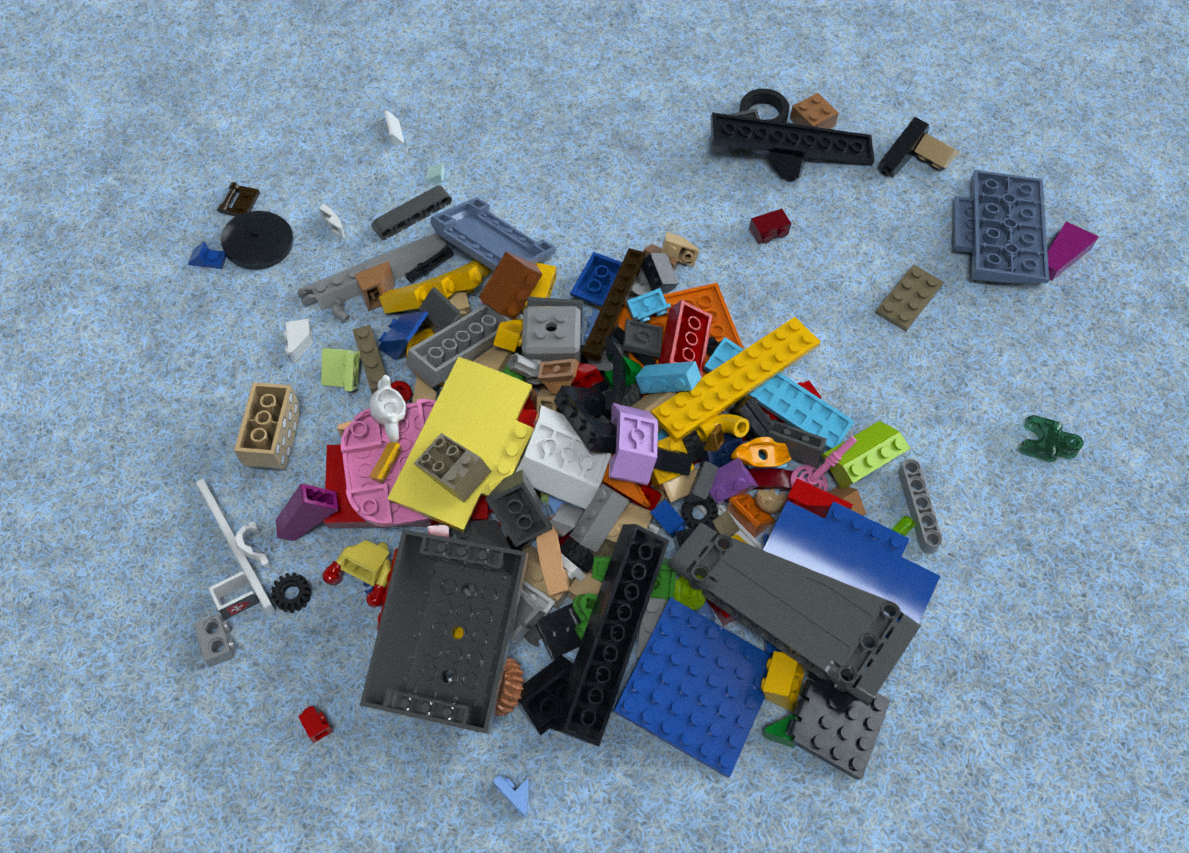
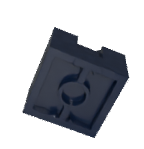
M723 434L724 443L717 451H704V458L700 459L701 465L707 461L720 468L733 461L731 455L738 446L743 444L742 437Z

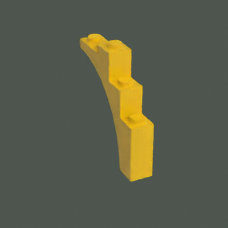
M475 259L435 278L402 288L388 290L379 296L385 314L418 309L433 287L448 298L457 291L474 289L483 282L482 279L492 270Z

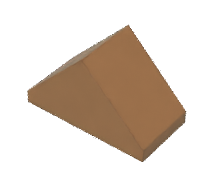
M840 485L828 491V493L852 503V511L863 516L866 515L857 489L849 486L841 489Z

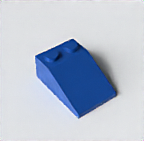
M593 252L570 295L602 307L622 262Z
M423 311L401 314L398 319L394 318L388 326L390 331L388 333L384 332L378 340L381 342L378 349L397 361L428 313Z

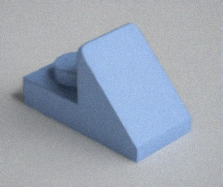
M499 775L493 780L494 786L525 819L528 816L529 779L514 791L515 785L507 777L503 779Z

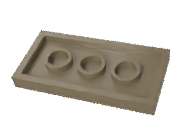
M913 264L876 309L875 314L906 332L941 289L944 282Z

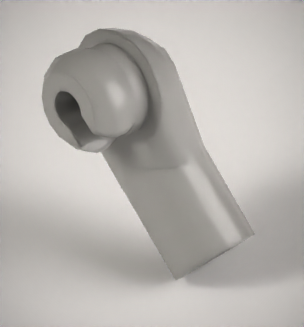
M336 297L332 303V313L346 323L350 319V315L344 311V299Z

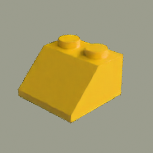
M774 651L772 658L768 659V674L762 680L761 690L767 700L788 711L794 712L805 671L801 664L785 653Z

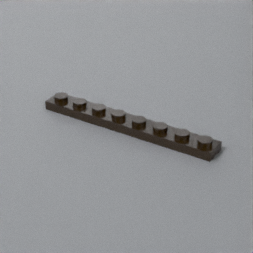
M628 249L584 345L582 356L601 360L605 351V337H611L625 302L646 258V252Z

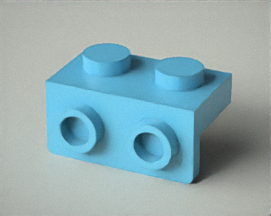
M660 288L625 302L632 319L643 323L651 320L650 316L656 314L659 317L668 313L667 309L671 307L670 303H666Z

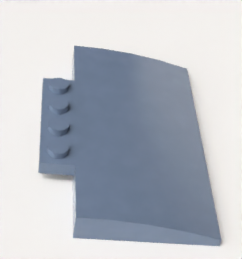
M974 170L971 177V198L955 196L954 250L972 253V279L1007 283H1048L1049 267L1043 179Z

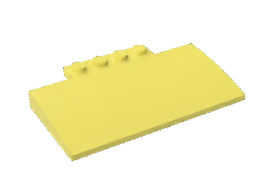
M458 357L387 499L464 533L481 495L487 497L504 478L514 474L534 428L517 420L532 390V385L495 369ZM441 433L481 457L491 470L465 502L450 494L414 464Z

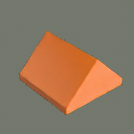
M749 493L733 496L729 499L727 510L754 538L776 521L769 513L758 508L755 499Z

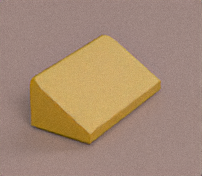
M389 442L386 445L369 476L370 479L380 484L384 483L402 450L399 443Z

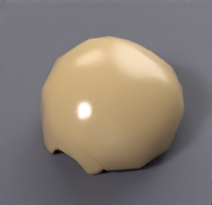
M774 489L769 491L758 490L755 495V503L758 508L770 514L780 512L787 499L784 492L777 495Z

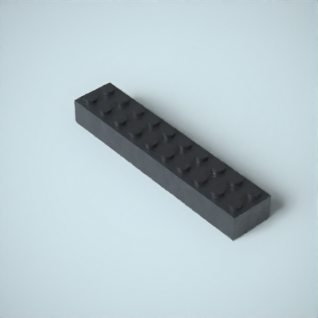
M623 524L551 726L552 730L582 742L600 746L669 543L668 539L637 524Z

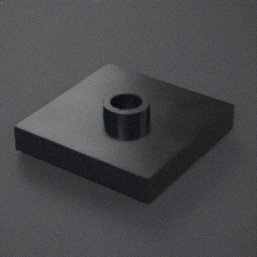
M573 603L543 616L535 624L551 660L580 647L581 640L576 633L575 627L581 621L573 609Z

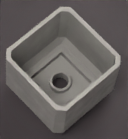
M528 306L524 309L522 356L530 360L537 359L543 362L576 358L581 363V310L576 306Z

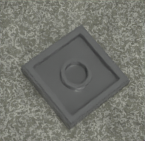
M626 319L622 350L659 358L661 355L663 327Z

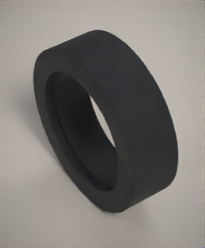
M762 88L752 90L742 98L739 112L749 110L755 104L765 103L774 106L779 112V115L774 119H769L770 121L787 123L789 103L781 93Z

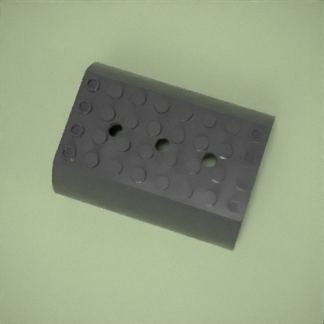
M403 529L360 706L490 734L529 553ZM471 584L474 589L473 593L470 596H465L464 588ZM458 627H462L464 630V634L460 639L454 637V631ZM448 670H451L454 674V678L450 683L444 680V674Z

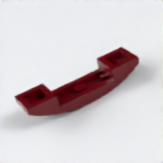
M753 468L748 470L758 484V487L754 489H780V492L792 489L790 477L793 471L775 468Z

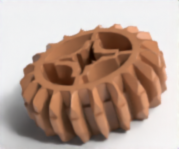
M507 657L494 716L508 715L509 712H513L514 706H518V699L522 698L520 694L521 690H524L522 688V683L525 681L522 679L524 672L520 670L521 665L517 664L516 660Z

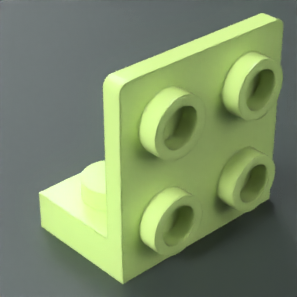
M323 348L321 385L345 387V391H354L359 388L360 351Z

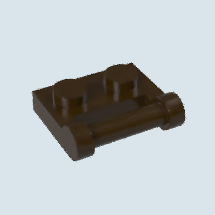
M231 182L230 190L217 210L219 213L231 216L250 212L260 195L259 189L240 186L235 182ZM236 192L239 193V195H238L237 199L235 200V202H234L232 208H230L229 205H230V203H231V201H232V199H233L235 193H236Z

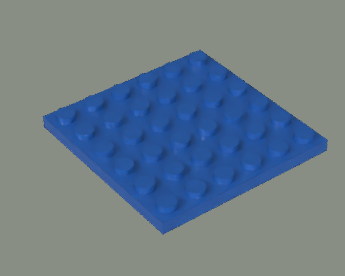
M670 597L612 712L729 778L764 701L765 695L761 690V683L763 678L767 677V662L772 656L766 655L765 651Z

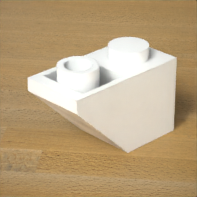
M308 319L286 322L287 330H284V337L288 345H285V352L287 356H290L292 362H296L313 344L312 328Z

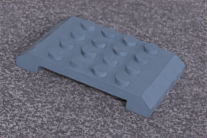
M478 197L431 216L430 223L435 233L492 271L497 267L505 251L534 264L556 252V247L544 239L536 242L489 212L490 205Z

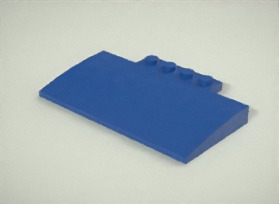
M787 501L763 548L766 552L895 602L902 613L917 623L920 622L940 579V575L902 557L910 538L834 501L825 519Z

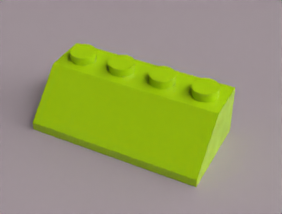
M878 421L854 435L853 437L857 442L841 457V460H838L837 464L835 463L834 467L831 466L829 469L842 489L909 450L910 447L900 431L882 421ZM844 442L823 453V459L826 461L825 458L829 457V454H832V451H836Z

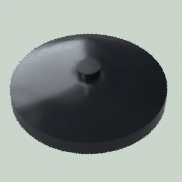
M250 211L234 217L226 224L221 233V245L226 257L234 264L249 269H261L273 266L287 257L293 245V234L290 225L281 216L267 211Z

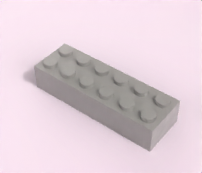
M484 304L408 349L406 366L433 388L448 378L458 357L473 361L492 348L500 322L511 320L495 311L489 305Z

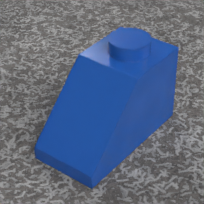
M666 499L650 512L672 538H674L675 532L685 530L687 526L686 522Z

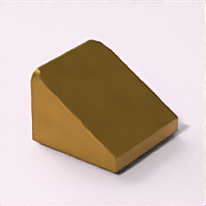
M717 424L710 433L704 451H717L724 443L725 439L721 424Z

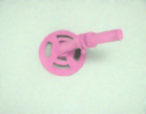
M853 436L848 438L836 451H832V454L825 458L826 461L819 468L811 465L797 467L790 477L791 488L798 478L813 486L818 484V488L823 487V490L827 492L828 482L824 473L831 466L834 467L835 463L837 464L838 460L842 459L841 457L857 440ZM806 470L800 475V477H797L800 471Z

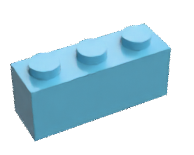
M696 361L645 365L635 378L641 394L692 391L700 381L701 375Z

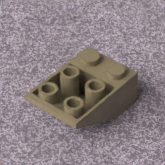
M442 433L414 463L415 466L462 502L467 500L491 472L481 457Z

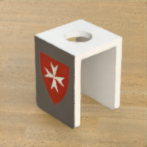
M243 571L209 587L217 609L225 619L259 603L253 591H250L222 605L220 598L250 584Z

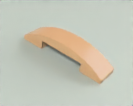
M553 525L552 530L536 537L540 565L551 597L571 591L568 573L563 567L558 539L560 533Z

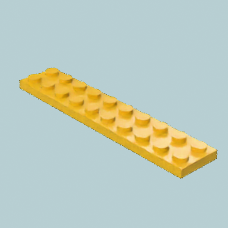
M793 317L703 376L692 391L679 392L653 409L651 414L654 415L658 420V424L677 443L820 345L821 341L796 317Z

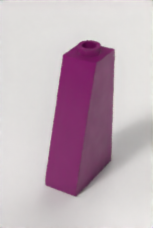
M1066 221L1048 250L1049 280L1053 281L1089 252L1099 236Z
M306 484L299 485L275 520L277 538L295 541L338 510L336 492Z

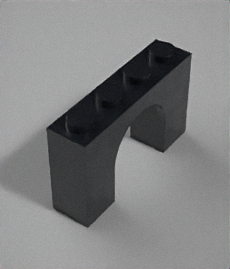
M562 385L554 402L589 452L616 453L617 425L606 424L592 417L600 416L605 408V396L602 392L594 388Z

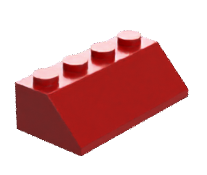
M680 300L669 309L659 364L696 361L702 378L713 315L684 300Z

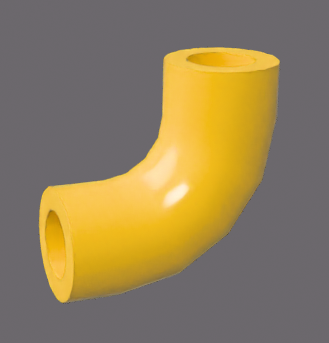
M720 414L697 428L696 431L697 435L700 436V440L706 442L717 424H721L723 434H732L736 437L745 436L750 426L748 420L741 416Z

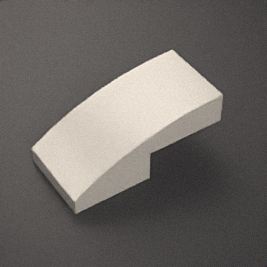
M322 204L319 207L322 219L328 222L331 232L344 238L345 233L338 216L328 206Z

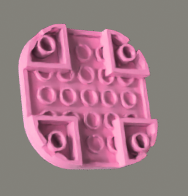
M417 399L416 403L406 404V414L398 422L399 440L397 443L400 444L402 450L382 484L370 479L369 476L386 445L390 442L386 435L385 427L371 417V411L368 408L357 414L348 428H345L341 439V452L343 454L347 486L346 494L353 509L365 521L376 526L394 527L432 520L389 501L387 498L436 402L435 400Z

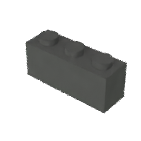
M772 419L771 422L774 427L767 432L765 437H770L778 443H785L792 459L818 467L827 439Z

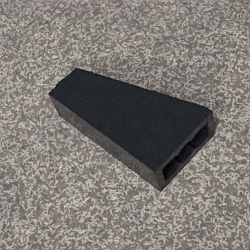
M917 117L912 119L880 161L879 170L883 175L893 178L916 153L915 149L925 133L928 134L929 124Z

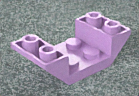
M613 403L611 423L617 424L616 453L609 461V478L648 485L657 460L658 420L650 411Z

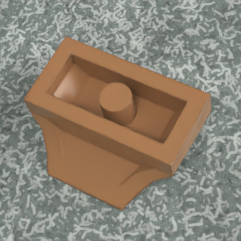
M576 358L541 362L537 379L545 384L550 394H558L562 385L571 386L572 381L575 379L579 362Z

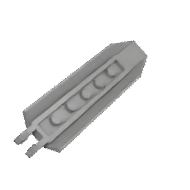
M435 233L308 284V286L299 289L297 294L299 297H302V304L307 306L318 302L322 311L331 307L336 297H341L346 301L360 295L354 274L388 261L393 279L396 280L417 267L418 263H423L443 250L447 243L443 237Z

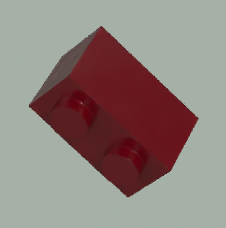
M781 208L751 218L749 230L758 244L768 243L772 239L783 238L788 235L792 223Z

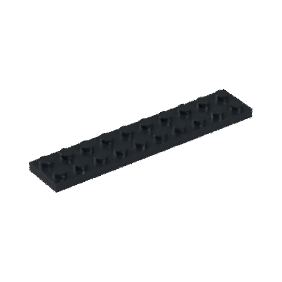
M713 112L710 116L712 144L864 165H873L875 162L872 136L869 134Z

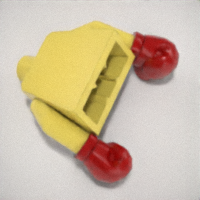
M364 540L359 544L345 547L337 560L333 561L322 574L323 581L328 585H336L343 580L342 572L345 571L374 586L372 592H369L367 595V604L374 608L383 604L382 597L386 591L387 575L391 569L390 553L387 544L380 542L376 545L368 540Z

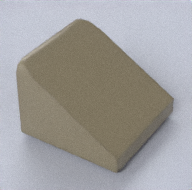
M725 511L712 521L717 533L720 535L725 534L731 537L740 530L728 511Z

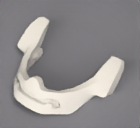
M249 522V526H242L235 537L237 549L245 556L260 561L263 567L272 568L266 554L253 552L252 547L246 546L242 536L247 533L259 534L260 530L256 522Z

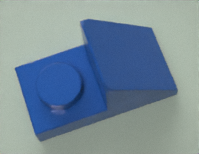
M202 242L193 249L188 265L223 269L227 257L223 251L209 250L206 242Z

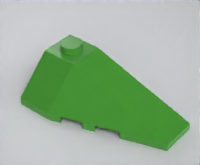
M594 556L592 578L603 582L612 556ZM663 558L650 598L668 600L670 597L673 598L676 572L668 567L671 559Z

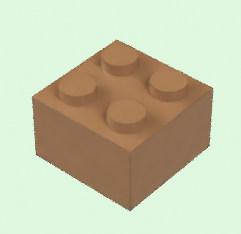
M816 93L792 106L790 120L798 125L831 129L836 126L839 112L819 93Z

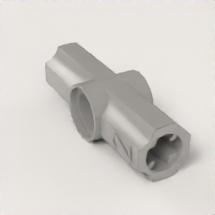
M517 353L511 356L507 366L510 370L525 376L526 381L530 384H542L545 386V384L537 379L540 363L543 361L537 359L530 360Z

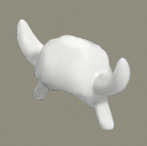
M383 375L382 379L378 381V390L373 393L369 400L371 417L385 427L386 435L390 442H398V422L406 414V402L397 390L391 388L390 377Z

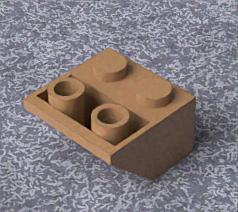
M388 261L354 274L360 295L368 311L381 307L382 304L379 296L395 287Z

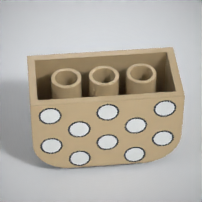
M253 382L234 449L243 466L285 469L287 466L299 419V404L291 385Z

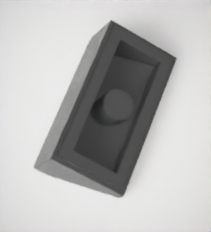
M707 461L703 462L697 471L686 502L691 503L707 499L718 471L717 466Z

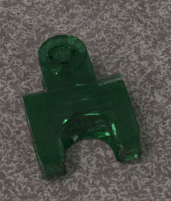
M1031 415L1025 419L1024 427L1025 430L1035 433L1039 440H1024L1020 444L1019 452L1047 462L1056 461L1057 456L1065 459H1074L1082 449L1084 442L1079 435L1062 431L1063 425L1060 422Z

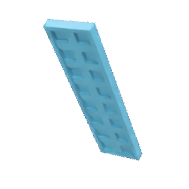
M724 337L703 369L711 372L744 349ZM778 373L747 394V396L757 398L760 406L789 425L826 438L825 448L827 450L839 445L854 423V420L781 373Z

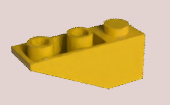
M523 319L500 322L493 345L515 352L517 346L521 347Z

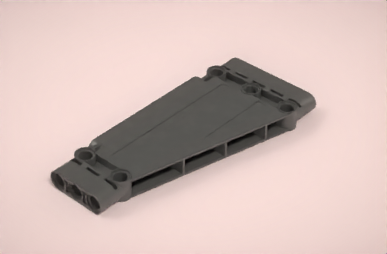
M702 522L679 548L668 564L670 569L688 580L689 585L693 589L702 590L704 596L710 602L819 678L833 681V685L837 690L847 691L867 706L870 705L921 626L902 613L895 602L731 538L728 535H720ZM695 575H700L703 579H699ZM863 643L868 644L870 648L865 647ZM841 675L846 676L849 681H845ZM856 682L857 686L854 689L852 686Z

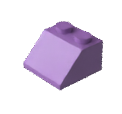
M737 458L718 468L709 493L717 504L724 505L729 502L731 497L745 494L758 487V484L740 458Z

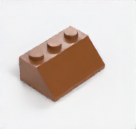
M505 251L482 290L479 299L498 313L515 320L541 278L542 273L536 264Z

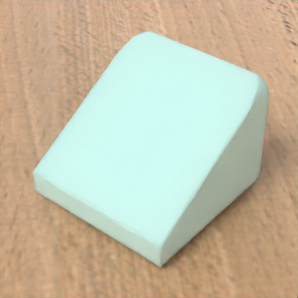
M444 163L428 167L425 182L442 183L445 173Z

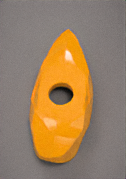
M759 437L743 443L731 455L733 460L740 458L743 464L757 468L778 467L792 459L787 445L775 442L770 437ZM759 450L765 452V460L760 459L758 455Z

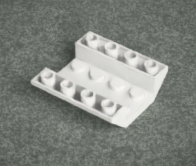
M541 405L533 423L535 427L528 445L514 473L523 470L534 489L585 510L600 487L612 453L589 452L563 414Z

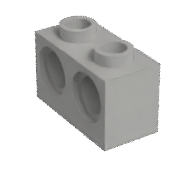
M217 614L194 623L204 661L209 667L235 658L233 650H236V645L233 638H229L228 632L231 629L227 619L223 620ZM218 627L215 633L210 634L212 629ZM223 646L220 652L215 653L218 647Z

